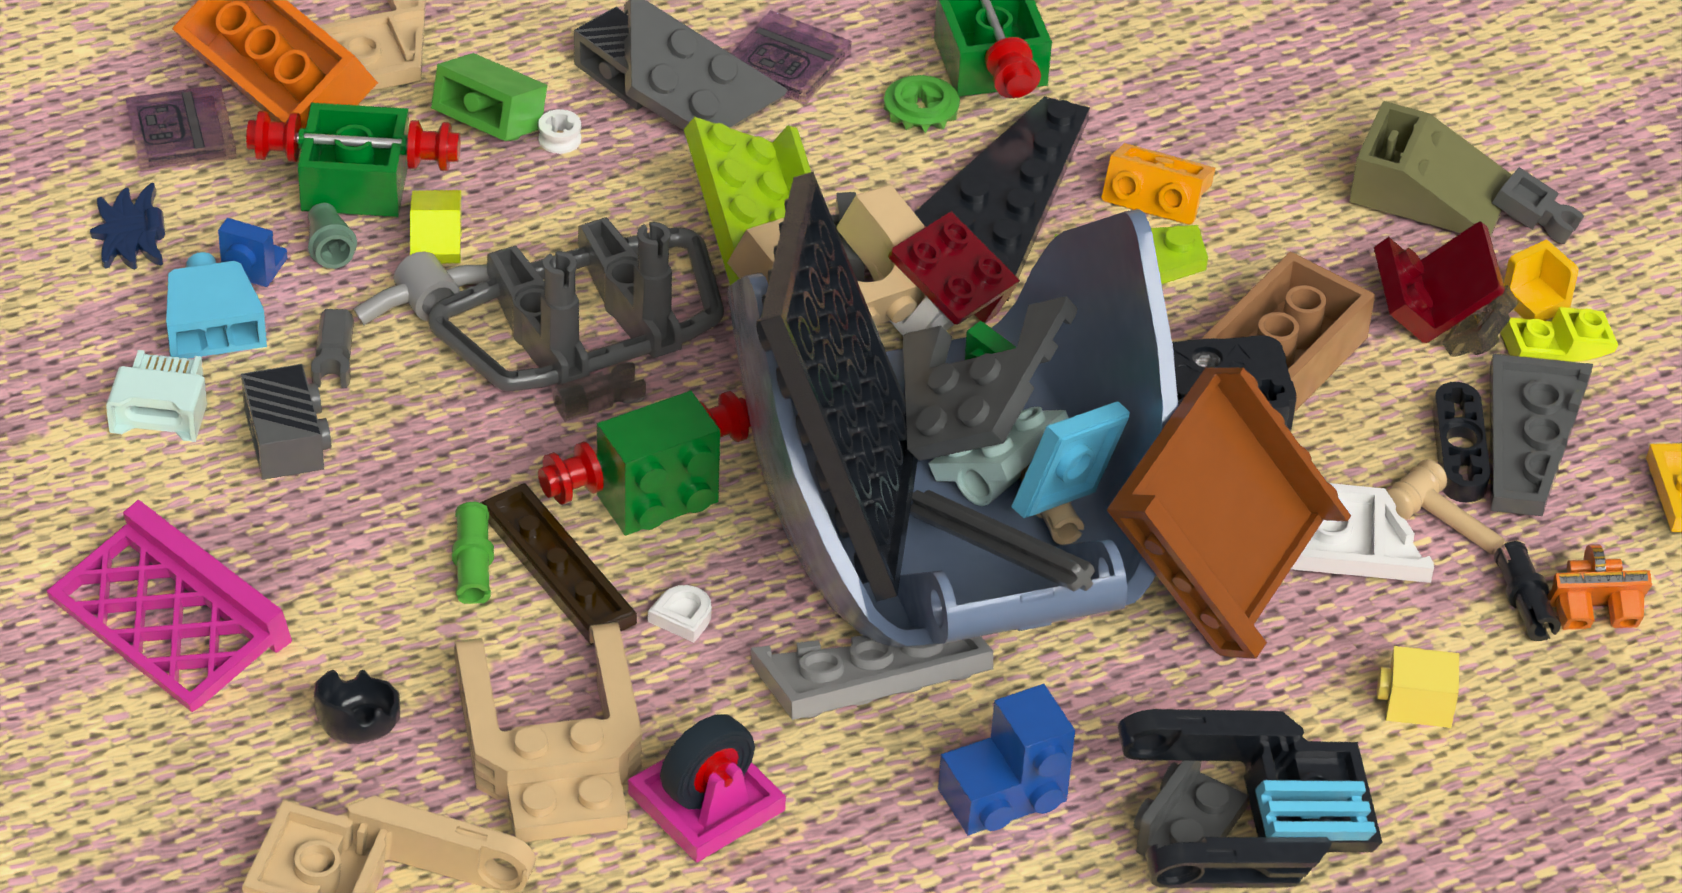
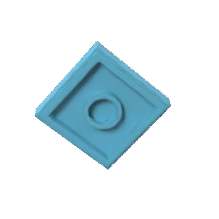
M1116 401L1048 425L1011 507L1023 518L1095 493L1129 419L1130 411L1120 402Z

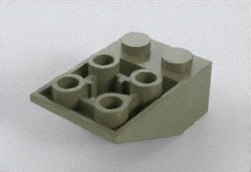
M1383 101L1357 156L1349 202L1462 233L1475 223L1481 221L1488 227L1491 237L1502 212V209L1492 202L1512 174L1430 113Z

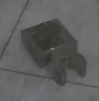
M1508 285L1504 286L1505 291L1502 295L1453 326L1441 342L1450 356L1457 357L1473 352L1474 355H1480L1492 349L1499 342V333L1511 319L1508 313L1518 304V299Z

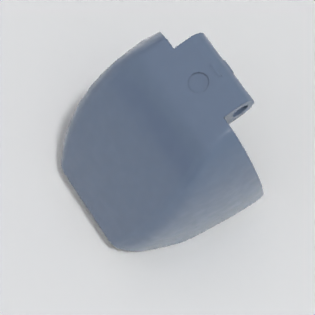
M1140 209L1124 211L1063 231L1048 244L1032 268L1015 304L992 327L994 331L1017 347L1028 305L1067 296L1078 308L1077 314L1071 325L1064 322L1061 324L1053 339L1058 345L1057 350L1050 362L1039 364L1029 382L1034 387V390L1023 410L1031 407H1041L1043 411L1066 410L1068 417L1071 418L1118 401L1130 411L1129 419L1095 493L1071 501L1076 514L1084 524V530H1079L1082 533L1081 537L1070 544H1057L1052 539L1050 530L1043 518H1039L1037 515L1023 518L1011 506L1022 483L1020 478L990 504L985 506L975 505L961 493L956 481H936L928 464L934 458L918 460L913 493L916 490L923 493L931 490L1090 562L1095 572L1091 576L1093 585L1087 591L1079 588L1073 592L927 524L910 514L898 595L877 602L870 584H862L854 565V553L856 551L850 537L844 539L838 530L834 513L837 505L831 491L825 493L820 487L815 469V462L818 460L812 445L805 446L800 439L796 426V415L798 412L792 398L785 399L780 391L776 377V368L779 366L772 351L766 352L759 341L756 321L761 319L763 310L762 295L767 293V279L762 273L746 275L727 288L750 425L770 497L787 539L807 575L828 605L861 635L890 647H913L950 643L1012 630H1029L1049 626L1054 622L1124 609L1126 605L1135 603L1141 598L1152 584L1156 574L1106 510L1178 408L1173 343L1153 234L1149 221L1143 211ZM966 337L951 341L945 363L965 360ZM903 348L886 351L905 398Z

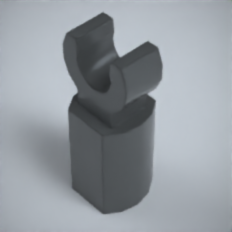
M325 309L321 313L316 357L311 363L312 383H317L318 387H321V379L327 374L339 375L341 388H347L350 384L349 360L354 319L347 309Z

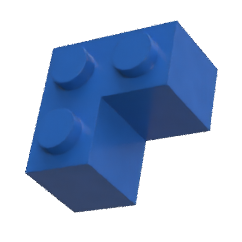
M1041 684L994 700L991 737L941 754L938 790L967 836L983 830H999L1008 825L1012 820L1035 812L1040 814L1051 812L1061 803L1067 801L1075 729L1046 685Z

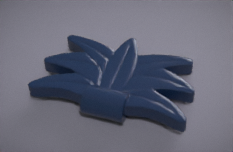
M150 183L142 190L135 204L131 201L128 187L119 193L113 207L103 197L97 198L99 214L104 224L90 229V235L93 239L104 240L101 254L104 268H109L115 257L119 255L120 259L128 267L137 269V254L139 250L151 262L163 265V258L157 248V241L165 237L164 215L160 208L153 207L156 196L154 183Z

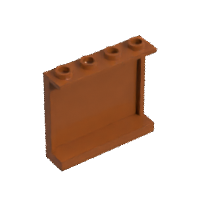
M1206 367L1106 509L1213 650L1221 656L1257 659L1267 644L1254 626L1255 622L1323 520L1348 522L1351 514L1338 498L1336 489L1324 479L1312 462L1310 453L1298 443L1285 425L1283 416L1271 406L1258 388L1257 380L1245 368Z

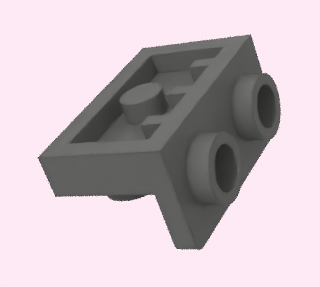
M1182 761L1180 764L1173 762L1162 779L1160 792L1154 800L1147 798L1137 812L1134 821V828L1139 830L1136 852L1145 856L1146 851L1153 845H1157L1160 848L1173 843L1201 842L1205 837H1227L1247 809L1248 794L1201 773L1202 761Z

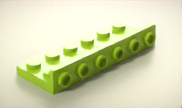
M694 117L683 130L730 285H732L740 278L727 262L745 231L749 228L784 218L786 212L784 202L785 199L789 198L793 177L810 173L811 169L796 127L787 125L777 138L770 142L761 136H752L731 129L721 123H712Z

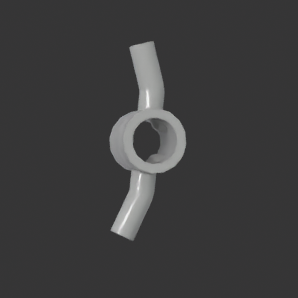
M426 251L416 252L406 257L396 268L393 277L395 286L379 292L353 308L361 323L366 325L393 307L408 303L421 320L428 321L432 307L440 300L460 292V286L477 285L489 280L487 265H461L446 270L434 254Z

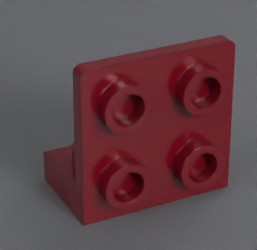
M952 211L893 247L888 254V258L956 325L972 315H975L980 321L987 323L998 314L1020 282L1003 262Z
M1481 221L1475 223L1421 260L1412 249L1407 248L1404 250L1390 237H1387L1373 247L1389 314L1423 343H1429L1442 333L1450 330L1480 308L1491 303L1505 291L1488 227Z

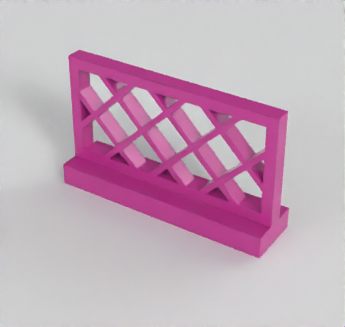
M139 499L123 512L126 525L47 590L50 600L191 712L204 705L268 648L277 653L292 642L282 609ZM131 546L140 553L139 566L112 568V559L126 547ZM172 578L176 581L175 594L147 596L148 579ZM138 580L137 597L109 599L110 582ZM100 583L99 600L76 602L69 596L81 585ZM206 605L212 609L211 622L182 624L183 607ZM174 608L173 625L144 627L146 610ZM136 611L135 628L111 630L107 626L108 613ZM244 634L250 639L238 651L219 652V635ZM210 636L209 653L180 656L181 638ZM172 639L171 656L147 658L143 655V641ZM208 668L207 678L191 692L178 683L179 670Z

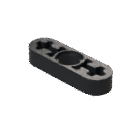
M1448 382L1437 389L1432 410L1438 464L1442 466L1447 475V486L1442 491L1455 501L1471 503L1485 496L1490 478L1482 401L1479 392L1474 387L1462 382ZM1454 403L1459 404L1460 409L1463 410L1462 417L1454 418ZM1454 437H1462L1471 441L1473 446L1468 448L1456 447L1448 440ZM1460 466H1468L1467 475L1469 481L1463 480V476L1459 474Z

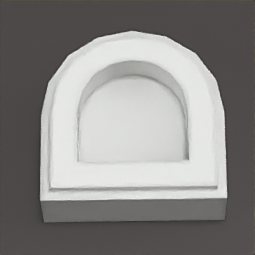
M678 585L669 588L648 610V622L691 642H695L711 620V599L706 592L698 587Z

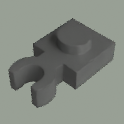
M1520 167L1504 184L1492 202L1505 211L1512 219L1523 223L1532 230L1539 223L1545 227L1546 232L1552 239L1561 244L1567 242L1572 232L1578 228L1584 218V215L1576 208L1556 202L1555 200L1559 195L1557 191Z

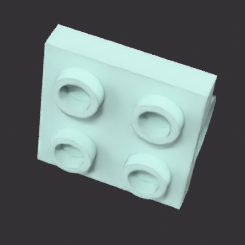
M1031 407L1021 411L1004 443L936 457L928 464L936 481H956L961 493L975 505L985 506L990 504L1021 477V471L1031 463L1046 427L1069 417L1066 410L1043 411L1041 407Z

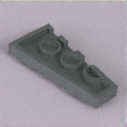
M1500 354L1492 355L1490 365L1491 511L1543 516L1590 381L1593 364Z

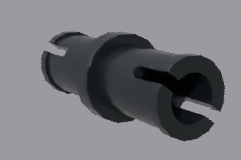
M1520 541L1508 542L1504 545L1511 560H1507L1504 551L1500 547L1494 554V560L1499 566L1507 584L1505 595L1510 605L1518 609L1529 638L1534 641L1548 640L1550 636L1545 628V622L1548 623L1554 635L1561 628V623L1547 597L1549 586L1543 575L1536 573L1525 544Z

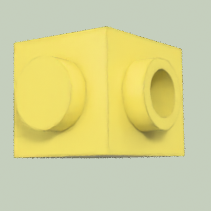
M1394 646L1390 668L1380 667L1377 684V699L1387 700L1386 721L1452 727L1459 694V653Z

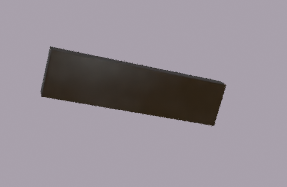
M526 483L480 502L488 508L489 525L590 645L594 644L590 643L589 639L590 625L618 622L620 631H623L637 624V613Z

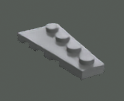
M864 636L851 637V646L821 649L819 640L797 643V652L771 654L770 646L751 647V663L790 718L795 720L799 718H813L823 712L850 705H865L874 699L901 692H916L925 686L949 680L967 679L973 674L993 669V650L982 637L944 644L890 647Z

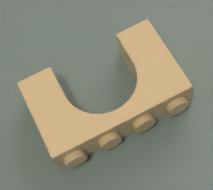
M891 184L856 195L836 227L869 269L873 277V282L858 281L875 326L888 321L898 323L915 311L926 297L888 258V254L893 247L925 228L924 224ZM784 218L752 227L745 231L727 262L739 278L762 273L769 284L768 270L773 267L775 259L773 249L774 246L778 245L780 237L779 223L783 222Z

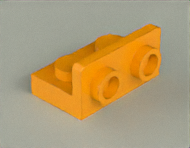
M1124 143L1110 156L1101 198L1108 203L1134 210L1140 209L1148 214L1190 225L1196 220L1201 196L1212 186L1216 168Z

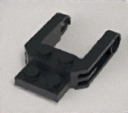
M1149 709L1130 714L1118 723L1117 728L1124 756L1129 759L1241 761L1245 765L1244 780L1258 837H1205L1201 842L1173 843L1160 848L1157 845H1153L1146 851L1145 856L1151 883L1154 886L1161 888L1296 887L1327 852H1374L1383 843L1358 742L1307 741L1302 737L1304 734L1303 728L1283 711ZM1263 780L1364 781L1366 792L1361 797L1362 801H1369L1371 812L1366 818L1367 822H1374L1376 833L1368 841H1330L1327 837H1266L1255 789ZM1276 816L1277 821L1351 822L1350 816H1321L1319 819H1302L1300 816Z

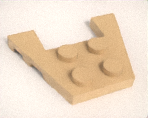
M387 0L392 11L318 26L355 55L374 77L378 84L372 90L421 81L426 0Z

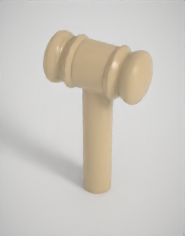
M1422 460L1416 467L1410 470L1408 475L1399 482H1395L1392 488L1386 490L1396 504L1397 514L1403 519H1410L1414 513L1419 512L1421 507H1423L1492 556L1499 547H1502L1505 541L1502 536L1439 494L1447 486V475L1442 466L1433 460Z

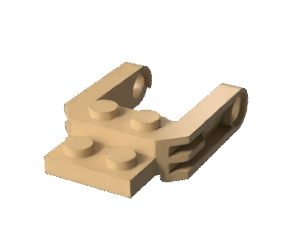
M618 622L590 625L589 627L590 643L595 644L597 688L604 719L586 718L520 726L510 731H501L499 729L483 639L454 641L456 674L476 788L497 800H508L514 837L524 842L628 829V814L622 785L627 784L628 779L633 777L642 768V730Z
M375 795L349 804L348 811L338 816L283 800L242 885V893H375L383 876L386 860L396 861L470 884L508 893H516L525 888L535 865L536 857L529 845L514 836ZM493 858L506 860L515 868L501 865Z

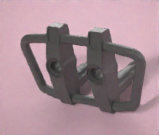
M604 217L578 226L579 248L567 252L557 251L554 256L550 253L544 259L530 263L516 245L488 253L487 273L489 280L440 300L432 307L428 323L431 331L496 388L503 391H519L544 388L554 384L564 388L589 380L591 372L647 354L656 358L681 350L682 343L696 338L716 326L722 320L724 306L706 243L699 234L687 228H668L659 222H649L650 232L647 233V227L643 224L638 229L637 235L623 238L610 220ZM681 247L688 251L704 310L680 323L672 311V269L669 266V248ZM587 266L604 302L605 310L616 319L630 337V339L590 352H586L579 339V299L575 290V271ZM497 298L513 331L514 340L525 349L539 368L506 370L453 325L449 319Z

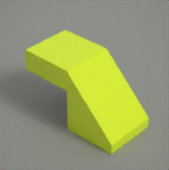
M412 190L410 255L426 251L434 254L440 263H461V190Z

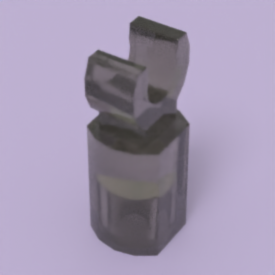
M633 362L618 364L612 369L611 373L606 375L603 372H599L557 385L553 388L554 405L564 422L612 408L613 403L616 402L636 403L646 398V382L644 379L635 381V365Z

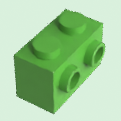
M471 53L437 64L431 109L503 141L518 140L522 135L539 130L538 123L544 112L548 85L478 54Z

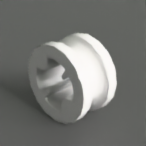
M557 109L551 110L540 117L538 141L540 146L546 151L558 154L569 153L577 149L581 144V120L574 112Z

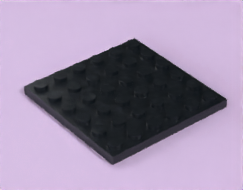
M814 172L793 177L789 198L785 199L786 212L783 222L779 223V242L773 249L775 259L772 269L768 270L767 293L762 295L763 310L761 319L756 321V329L763 349L766 352H773L779 366L776 368V377L783 397L785 399L792 398L798 412L796 415V426L800 439L805 446L812 445L818 460L815 462V469L820 487L825 493L831 491L837 507H835L834 513L838 530L844 539L850 537L855 548L854 565L862 584H870L875 599L878 602L898 595L918 459L908 450L906 402Z

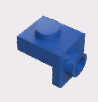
M226 218L218 229L221 262L236 261L241 263L251 283L268 287L288 258L286 248L274 245L273 231L230 218Z

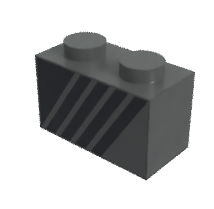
M616 6L574 29V65L635 110H638L644 106L625 95V73L628 70V62L625 58L624 40L628 36V14H624V11Z
M303 364L242 373L244 411L262 480L324 470L323 450L332 448L330 430L326 418L317 419L316 414L322 413L317 383L308 384Z

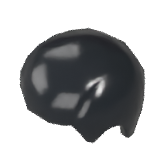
M330 670L315 682L314 703L317 719L325 732L336 741L348 744H362L377 740L389 734L400 719L399 691L389 681L370 677L365 670L359 671L358 675L349 681L341 680L335 670Z

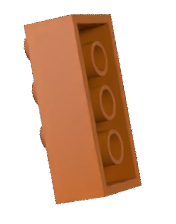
M198 0L172 27L174 32L200 59L262 111H267L275 122H286L290 113H299L301 128H306L311 103L358 105L378 84L355 55L287 0Z

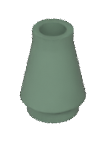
M319 203L313 206L308 213V251L311 258L316 263L329 269H337L347 265L352 260L357 248L355 233L337 214L335 207L331 204Z

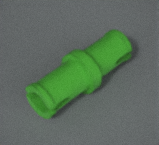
M466 502L455 510V517H457V541L452 546V561L457 566L458 587L456 588V595H458V600L463 604L485 603L491 597L489 565L494 560V546L488 540L489 512L487 506L482 503Z

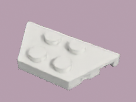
M1330 483L1336 489L1338 498L1351 514L1348 522L1323 520L1291 568L1292 570L1431 583L1434 562L1430 556L1422 557L1413 543L1415 533L1406 519L1397 514L1396 504L1385 488Z

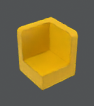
M1547 239L1510 256L1504 279L1505 291L1501 295V299L1523 319L1546 321L1555 316L1559 307H1571L1579 269L1574 262Z

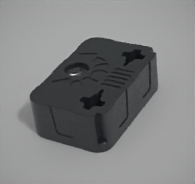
M1258 335L1241 338H1211L1172 342L1178 406L1206 367L1245 368L1257 380L1258 388L1271 406L1283 416L1285 425L1290 432L1292 431L1297 393L1294 383L1290 378L1283 347L1277 339Z

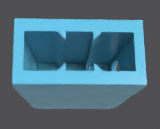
M200 252L188 258L186 268L173 269L168 273L166 324L170 357L189 359L195 358V356L202 357L267 347L264 309L241 263L236 261L216 263L213 255Z

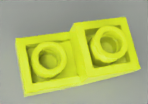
M1559 307L1552 321L1507 317L1500 330L1510 356L1576 362L1614 353L1618 347L1617 340L1604 311L1588 308Z

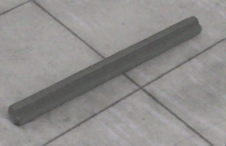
M916 490L913 493V503L910 509V514L913 517L1073 592L1079 588L1087 591L1092 587L1091 576L1095 569L1090 562L931 490H927L924 493Z

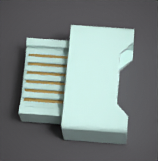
M138 350L133 367L121 366L118 368L106 403L109 432L123 434L134 428L175 432L183 441L196 442L207 407L202 357L195 356L194 359L158 356L145 354V350Z

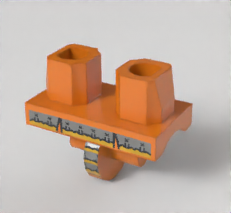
M1600 544L1587 545L1584 552V560H1568L1567 573H1555L1552 588L1547 595L1551 606L1556 607L1562 630L1591 628L1595 621L1593 606L1608 605L1611 627L1637 628L1644 618V598L1652 586L1650 570L1622 571L1621 559H1605L1604 551Z

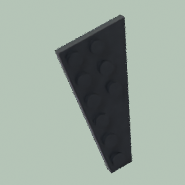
M1044 96L914 212L915 215L927 227L952 211L1019 279L1087 125L1090 107Z

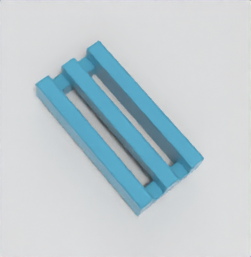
M1263 780L1255 789L1266 837H1327L1330 841H1368L1376 833L1374 822H1367L1366 818L1371 812L1369 801H1362L1361 797L1366 792L1364 781ZM1276 816H1300L1302 819H1319L1321 816H1350L1351 822L1277 821Z

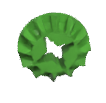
M913 75L901 78L893 82L887 88L884 95V110L889 112L891 122H903L906 130L914 126L921 127L925 133L930 126L944 129L947 121L956 120L960 105L959 95L952 85L942 79L927 75ZM918 98L922 99V103H925L926 108L918 107Z

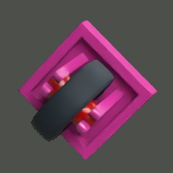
M728 714L713 715L700 720L675 741L664 759L628 779V794L696 863L784 812L786 808V795L752 763L755 752L753 736L740 722Z

